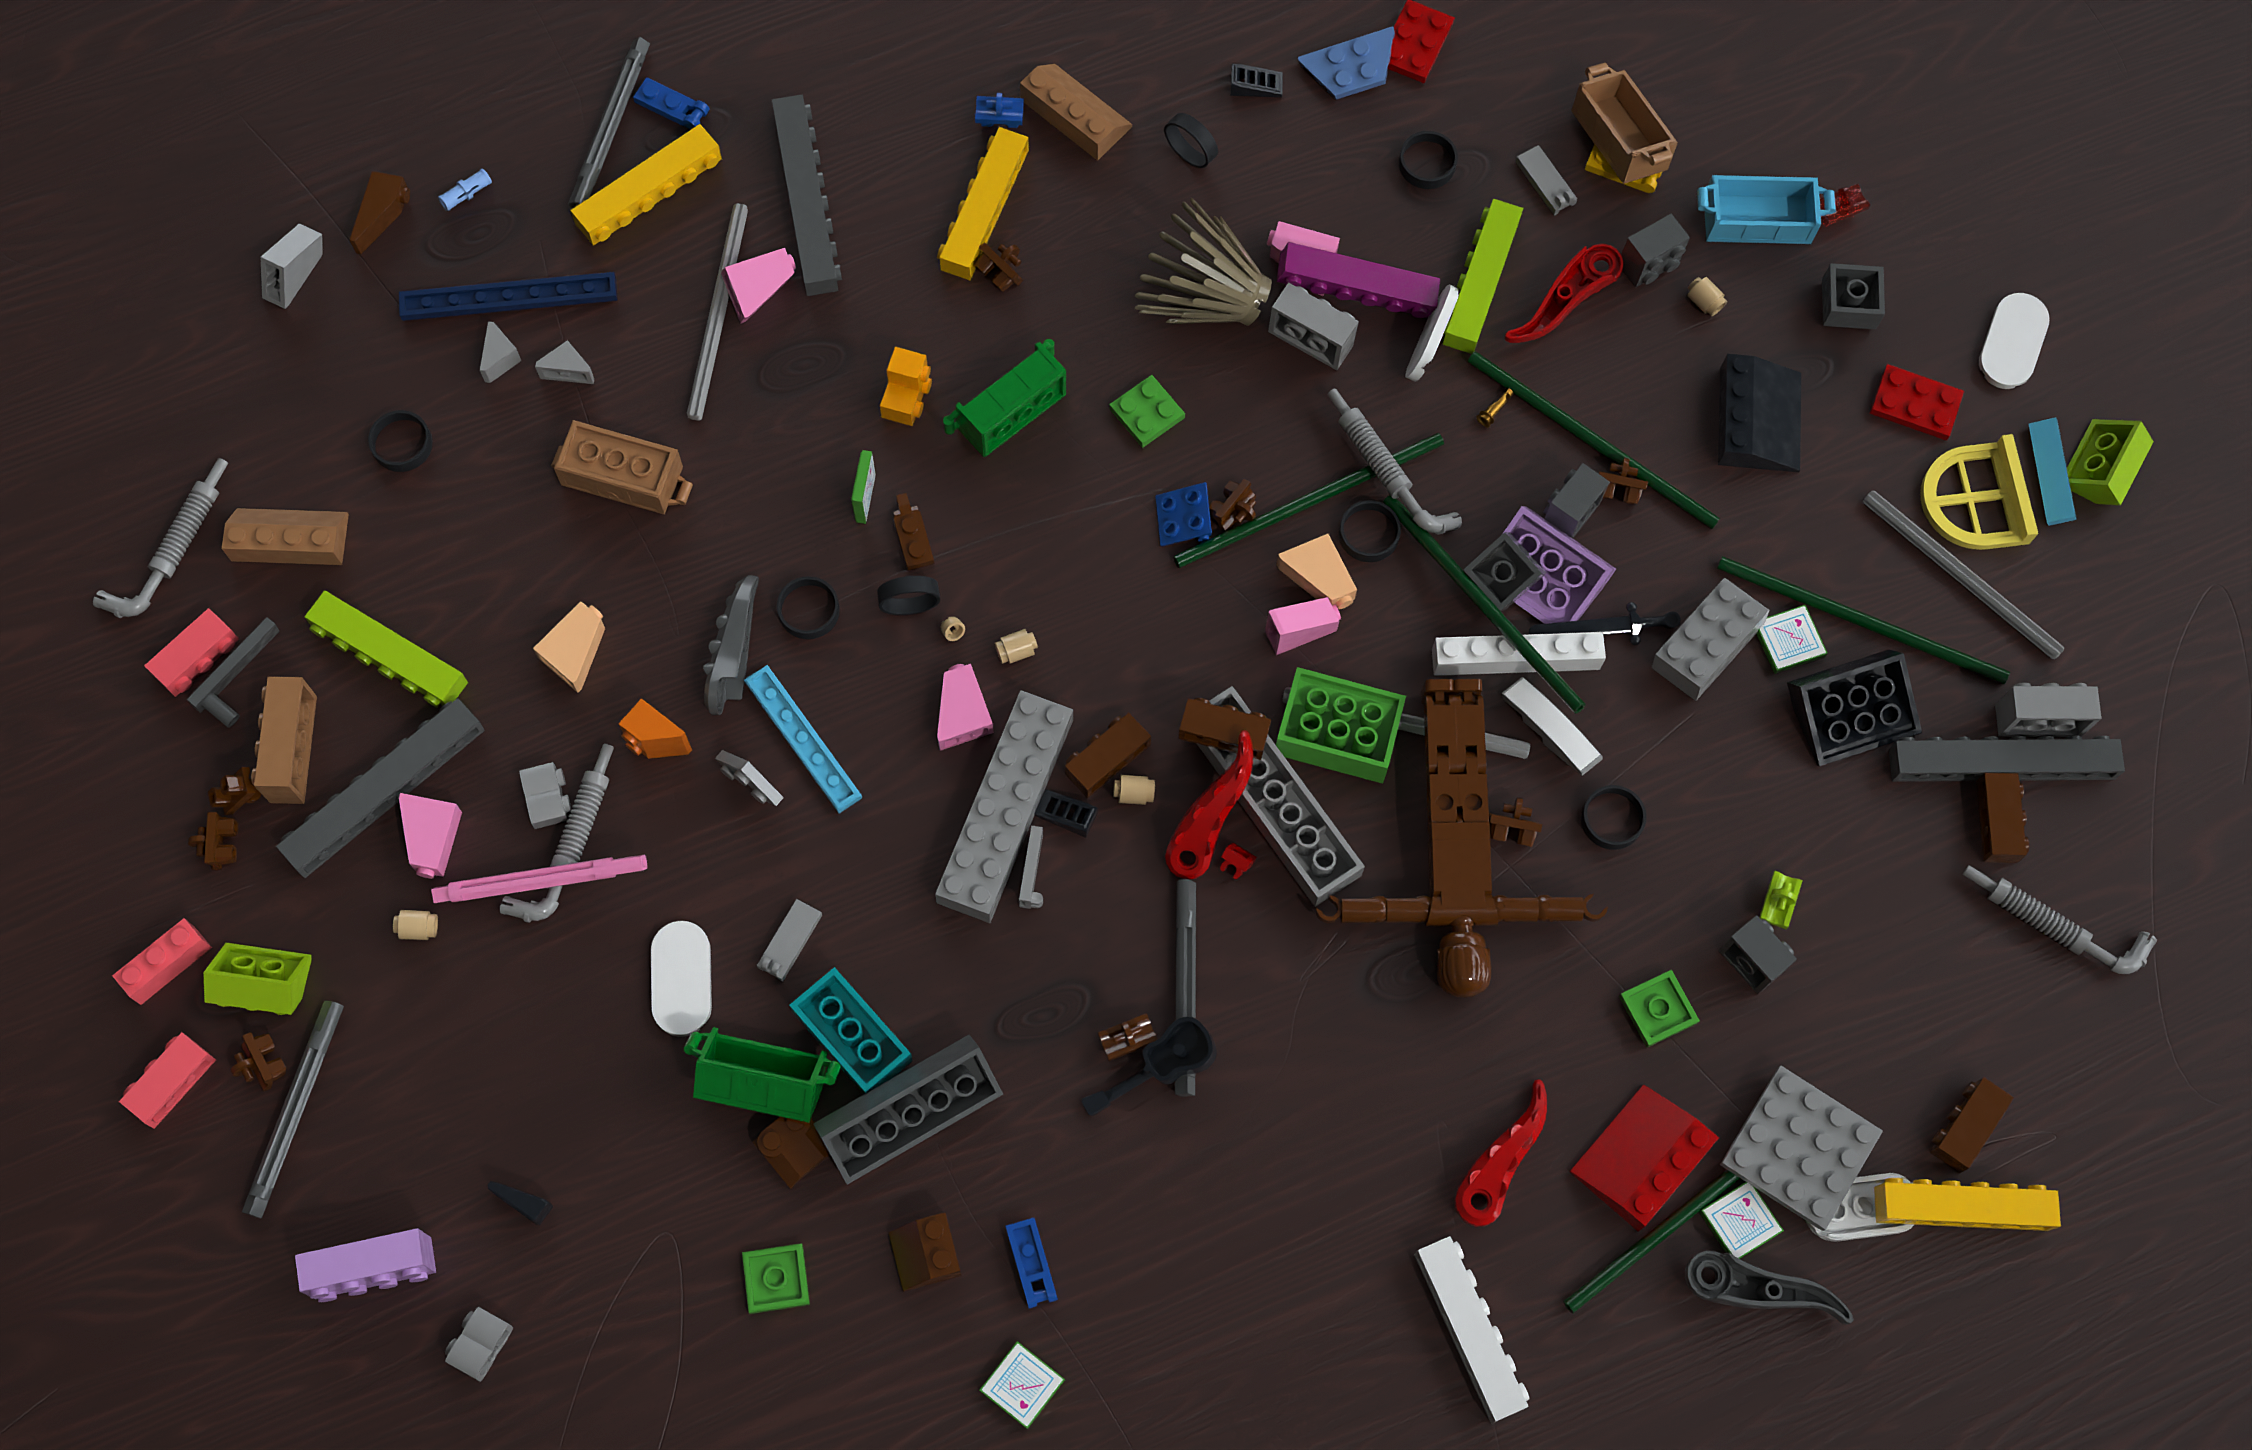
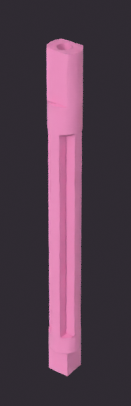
M645 854L613 859V857L450 882L446 886L435 887L431 891L434 903L466 901L613 878L617 874L647 869V860Z

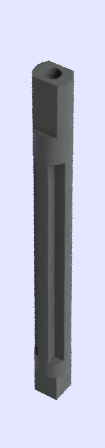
M641 37L633 40L630 50L627 52L568 202L571 208H575L587 200L596 184L650 46V43Z
M1189 879L1177 881L1176 1020L1182 1017H1193L1196 1019V882ZM1195 1074L1180 1076L1175 1081V1095L1181 1097L1195 1096Z
M324 1001L242 1213L257 1218H262L344 1008L341 1004L333 1001Z

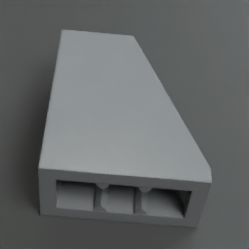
M299 223L261 256L263 299L284 309L289 306L323 255L321 233Z

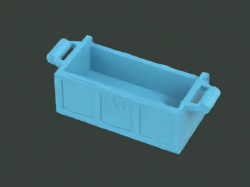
M1712 175L1708 186L1697 189L1698 210L1705 211L1706 242L1811 244L1821 226V216L1836 212L1834 191L1819 187L1818 178ZM1819 194H1824L1825 210H1820Z

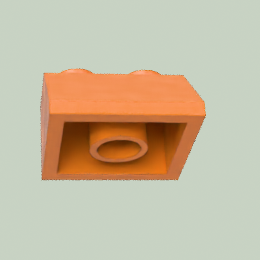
M642 698L619 723L623 732L621 737L627 742L626 747L637 756L642 753L648 759L688 755L692 751L685 732Z

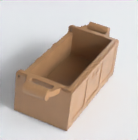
M1605 62L1587 67L1585 69L1587 81L1579 84L1571 111L1621 182L1625 184L1668 170L1678 142L1625 70L1616 72L1608 67ZM1604 73H1608V74H1606V75L1593 78L1594 76L1601 75V74H1604Z
M575 420L571 424L563 446L558 447L551 464L562 486L664 515L667 507L670 505H686L693 486L692 483L680 476L683 465L678 449ZM677 482H681L676 500L671 499Z

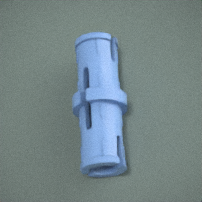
M480 169L463 181L461 179L457 181L455 187L439 195L438 199L444 209L449 211L465 199H472L474 197L473 194L490 185L492 181L484 169Z

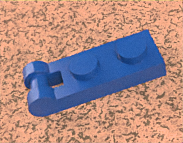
M647 77L633 96L636 104L690 130L699 125L700 119L705 117L710 110L709 106L700 100L695 101Z
M1035 1218L1007 1225L1006 1231L1028 1308L1036 1307L1037 1303L1046 1300L1049 1303L1058 1300ZM1043 1280L1045 1288L1033 1291L1031 1283Z

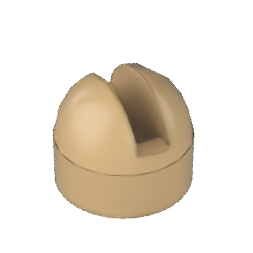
M948 617V619L942 622L941 631L947 640L956 641L964 635L965 626L958 618ZM954 626L956 629L951 632L950 628Z

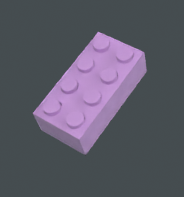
M418 1228L295 1255L299 1291L310 1296V1298L318 1299V1302L336 1300L337 1294L346 1292L349 1293V1296L367 1293V1288L379 1286V1289L396 1287L398 1285L397 1281L409 1279V1282H420L427 1280L429 1274L436 1273L432 1239Z

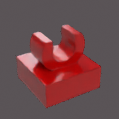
M1231 843L1226 847L1221 856L1225 861L1221 864L1220 870L1224 872L1228 865L1232 864L1236 867V873L1233 878L1238 879L1244 871L1246 872L1252 867L1257 857L1235 843Z

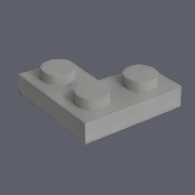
M724 750L716 756L715 759L722 765L720 771L731 780L735 778L744 786L748 784L753 790L751 795L760 803L768 802L777 806L784 798L749 761Z

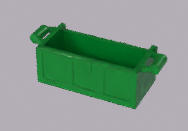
M1046 339L1043 344L1037 342L1035 344V352L1015 366L965 406L958 402L956 409L943 419L944 432L950 435L958 429L983 457H986L1066 395V369L1054 357V341Z
M715 1027L712 1028L710 1033L695 1031L691 1033L684 1047V1052L698 1058L693 1098L810 1122L824 1083L833 1085L841 1068L838 1062L827 1059L828 1052L823 1050L820 1055L806 1053L790 1048L722 1035L718 1033L719 1028ZM705 1040L706 1042L702 1050H697L700 1041Z

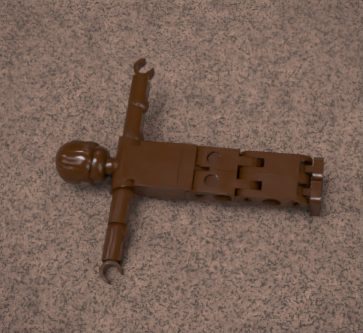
M1428 679L1421 690V704H1424L1427 826L1430 837L1428 841L1430 897L1422 895L1416 898L1387 899L1384 896H1374L1370 899H1342V902H1340L1335 896L1329 895L1328 899L1336 906L1337 913L1329 917L1324 915L1318 908L1315 911L1318 919L1324 923H1334L1340 917L1341 923H1380L1386 921V923L1426 922L1425 926L1450 925L1452 933L1446 934L1441 938L1440 949L1436 950L1438 953L1437 980L1440 987L1449 995L1468 998L1486 990L1491 980L1490 949L1486 948L1483 936L1473 932V925H1498L1501 921H1582L1583 918L1587 921L1595 922L1604 917L1608 906L1600 914L1593 915L1589 913L1586 905L1594 894H1590L1584 899L1583 897H1551L1549 895H1538L1535 898H1507L1503 895H1491V848L1483 695H1481L1482 680Z

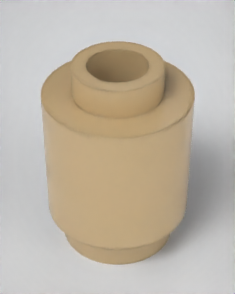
M1698 277L1688 286L1690 292L1687 296L1705 314L1709 313L1711 316H1714L1727 303V300L1724 298L1725 295L1708 277L1703 279Z
M1026 629L1001 637L1000 641L994 643L1002 664L1006 662L1011 664L1035 655L1034 649L1038 648L1034 634L1032 632L1027 633Z
M1120 775L1119 780H1114L1113 797H1118V803L1146 805V802L1153 803L1155 780H1149L1147 776Z
M401 910L399 916H394L393 932L398 933L399 939L428 940L429 937L435 938L437 935V914H431L430 911Z

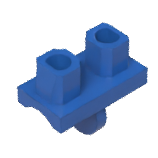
M997 93L996 97L977 96L975 123H980L981 126L991 127L994 124H1005L1008 128H1017L1023 123L1024 98L1003 97L1002 93Z

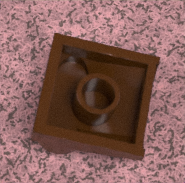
M779 1117L753 1141L756 1148L790 1189L830 1156L813 1125L814 1121L810 1119V1122Z

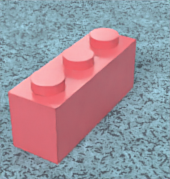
M208 608L144 666L176 697L179 693L188 690L192 682L201 673L209 671L221 655L230 652L239 638Z
M183 918L112 976L131 999L142 1005L212 947L199 931Z
M181 1032L179 1036L173 1037L166 1044L165 1051L158 1059L152 1060L145 1067L141 1078L125 1089L123 1097L119 1102L142 1122L155 1129L216 1059Z

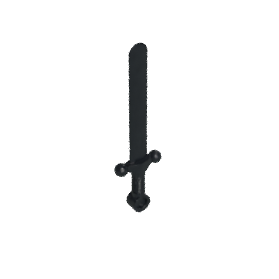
M1629 602L1626 605L1629 616L1537 624L1530 627L1529 635L1603 632V635L1631 632L1630 642L1632 645L1637 646L1641 642V638L1638 636L1641 628L1664 626L1667 629H1672L1680 624L1681 618L1674 611L1661 616L1639 617L1636 613L1637 605L1634 602Z

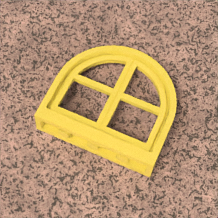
M2013 434L2002 435L1998 442L1969 445L1951 449L1938 457L1926 472L1920 492L1923 511L1932 527L1950 542L1965 548L1982 550L2027 545L2038 535ZM1991 459L1999 489L1971 492L1964 462ZM1957 464L1964 493L1937 496L1936 490L1940 476L1949 467ZM2002 500L2009 531L1982 534L1974 503ZM1967 504L1974 533L1962 530L1952 524L1945 517L1940 507Z

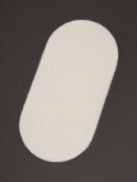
M1449 284L1440 294L1437 308L1428 317L1405 374L1406 378L1414 382L1418 381L1424 374V369L1422 368L1433 359L1459 296L1458 288Z
M2014 293L2006 296L1995 309L1979 356V367L1985 374V379L1998 388L2012 389L2027 382L2034 371L2049 326L2048 310L2036 297L2026 293Z
M688 921L672 922L661 928L655 935L651 946L652 1014L660 1028L672 1036L685 1037L690 1036L694 1031H699L710 1018L712 1010L710 942L705 932L699 926Z
M1896 1173L1856 1177L1826 1230L1821 1231L1806 1221V1223L1817 1236L1834 1242L1903 1233L1914 1225L1876 1223L1874 1187L1884 1183V1179L1901 1178L1903 1183L1913 1184V1182L1911 1183L1905 1179L1906 1177Z

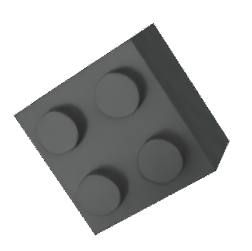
M1672 213L1627 238L1621 254L1623 258L1622 270L1635 288L1643 283L1646 285L1652 283L1658 278L1659 274L1665 271L1669 273L1680 265L1681 257L1686 251L1685 248L1690 237Z
M1830 263L1822 278L1823 326L1877 329L1885 315L1884 267Z
M1582 463L1577 471L1572 469L1563 481L1565 484L1560 490L1556 489L1547 501L1549 504L1543 511L1546 515L1545 520L1571 538L1577 534L1600 505L1610 481L1584 463Z
M1504 532L1463 569L1500 611L1506 610L1546 574L1542 567L1510 532Z
M1757 915L1731 936L1719 950L1722 956L1757 994L1776 980L1797 960L1792 948L1786 942H1781L1775 936L1772 926L1766 920H1761Z

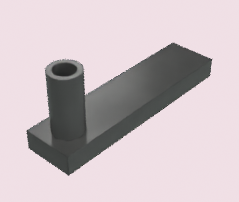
M266 617L187 699L190 705L199 713L206 709L227 728L233 726L240 715L217 696L279 633L276 624Z

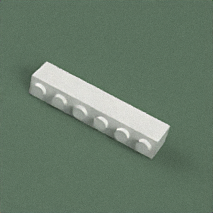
M1603 632L1523 635L1555 671L1600 670L1606 659ZM1504 635L1436 638L1432 647L1434 676L1536 672Z
M1449 1236L1417 1250L1414 1256L1491 1424L1529 1407L1526 1402L1529 1400L1528 1392L1523 1383L1518 1384L1513 1373L1516 1371L1515 1364L1509 1354H1504L1500 1345L1503 1343L1501 1333L1497 1326H1491L1487 1317L1490 1314L1488 1305L1483 1297H1478L1474 1289L1477 1286L1476 1279L1470 1269L1466 1270L1461 1259L1464 1258V1254L1457 1241L1453 1243Z

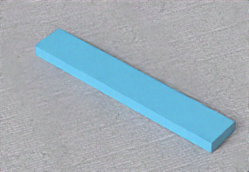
M764 666L744 679L746 686L836 811L841 813L862 799L858 789L769 666Z

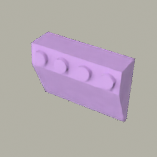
M1521 506L1504 531L1510 532L1546 572L1541 579L1514 602L1544 624L1578 621L1616 570V568L1527 506Z

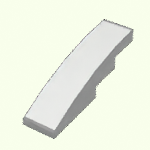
M1521 677L1502 693L1503 700L1522 715L1523 722L1542 737L1543 744L1581 776L1603 759L1602 755L1583 733L1524 677Z

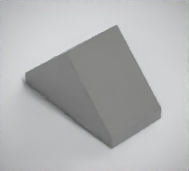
M488 322L480 372L484 381L491 383L521 361L515 346L494 322Z
M568 340L536 362L535 368L540 379L594 384V377L589 365Z

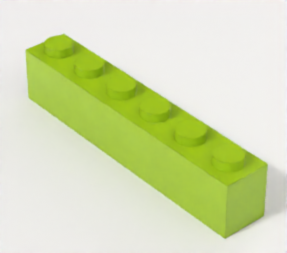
M1493 199L1490 208H1484L1480 220L1481 223H1484L1482 230L1477 229L1472 242L1473 245H1477L1475 252L1469 251L1464 265L1469 268L1467 274L1461 273L1457 288L1461 291L1453 309L1452 317L1449 319L1443 333L1445 335L1443 345L1470 354L1474 352L1522 215V207Z
M325 590L305 615L306 620L311 625L309 630L320 638H324L326 635L333 640L332 644L340 650L346 652L349 649L356 653L355 658L363 664L369 666L372 663L379 667L378 672L390 680L393 677L402 681L400 683L401 686L413 694L416 691L425 695L423 698L434 707L438 708L439 705L443 706L448 702L456 700L468 684L463 673Z

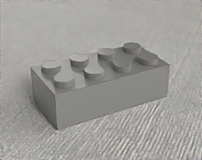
M1724 578L1655 654L1652 669L1697 701L1758 632L1766 621L1769 609Z

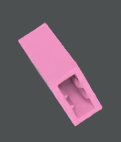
M1279 221L1276 231H1270L1267 245L1271 246L1270 257L1279 263L1280 252L1288 242L1337 253L1340 238Z
M785 248L727 266L721 272L740 324L746 322L794 274L796 268L794 259L791 254H787Z
M1328 597L1290 605L1268 612L1265 633L1275 654L1278 655L1336 632L1341 616L1335 604L1331 605Z
M957 664L950 667L947 672H944L937 734L940 751L994 733L993 723L971 664L965 666L964 664Z
M400 793L399 803L409 864L416 871V874L421 877L430 879L434 878V875L444 877L462 811L454 803Z

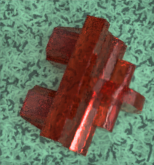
M1859 184L1838 189V192L1834 193L1836 212L1821 216V221L1825 226H1828L1869 209L1870 203L1864 198ZM1824 197L1820 198V210H1825Z

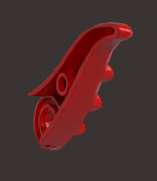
M1596 244L1588 249L1586 246L1582 248L1558 275L1532 319L1525 325L1506 332L1505 340L1509 343H1520L1545 336L1562 323L1569 313L1582 301L1617 281L1623 269V258L1619 251L1607 244ZM1598 260H1603L1608 263L1609 268L1604 272H1600L1595 269L1594 263Z
M1242 730L1238 737V753L1233 763L1196 799L1183 816L1171 837L1165 858L1168 868L1177 877L1196 879L1209 868L1223 823L1242 795L1251 776L1253 743L1247 730ZM1186 850L1192 851L1196 856V861L1192 864H1186L1181 860L1180 854Z
M1537 1079L1532 1084L1531 1101L1526 1112L1481 1154L1457 1188L1454 1199L1455 1209L1465 1223L1475 1227L1487 1226L1493 1223L1501 1214L1511 1179L1518 1165L1539 1137L1545 1123L1547 1095L1542 1080ZM1482 1194L1485 1196L1487 1207L1483 1210L1475 1209L1471 1204L1473 1195Z

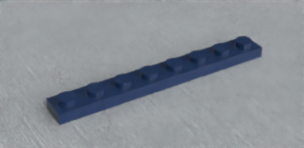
M615 272L402 291L399 292V313L401 320L405 321L618 301Z

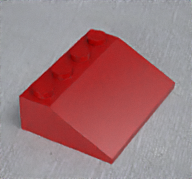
M1643 1085L1570 1170V1173L1639 1232L1649 1223L1719 1137L1697 1118L1646 1085Z

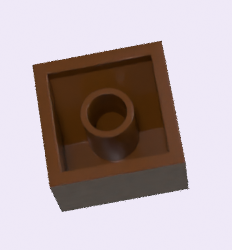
M946 1212L915 1220L889 1232L903 1292L962 1276Z

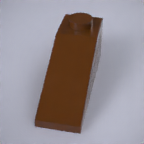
M375 171L371 172L350 237V242L357 254H362L402 213L404 204L409 202L410 189L407 187L402 176Z

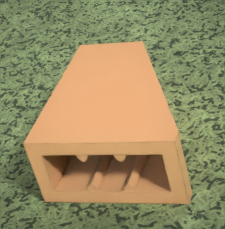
M1329 534L1278 554L1276 564L1278 569L1316 600L1328 597L1331 605L1335 604L1338 609L1348 607L1355 600L1357 588Z
M579 602L533 648L537 657L577 693L584 685L605 631L601 620L603 615L593 605L588 608L582 602Z

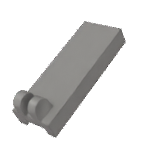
M1539 145L1517 156L1515 162L1553 215L1558 214L1560 210L1569 205L1573 206L1576 204L1577 197Z
M1031 826L1019 897V907L1040 908L1043 905L1042 894L1034 892L1043 839V827Z
M796 899L757 964L758 969L768 972L783 982L821 919L822 912Z

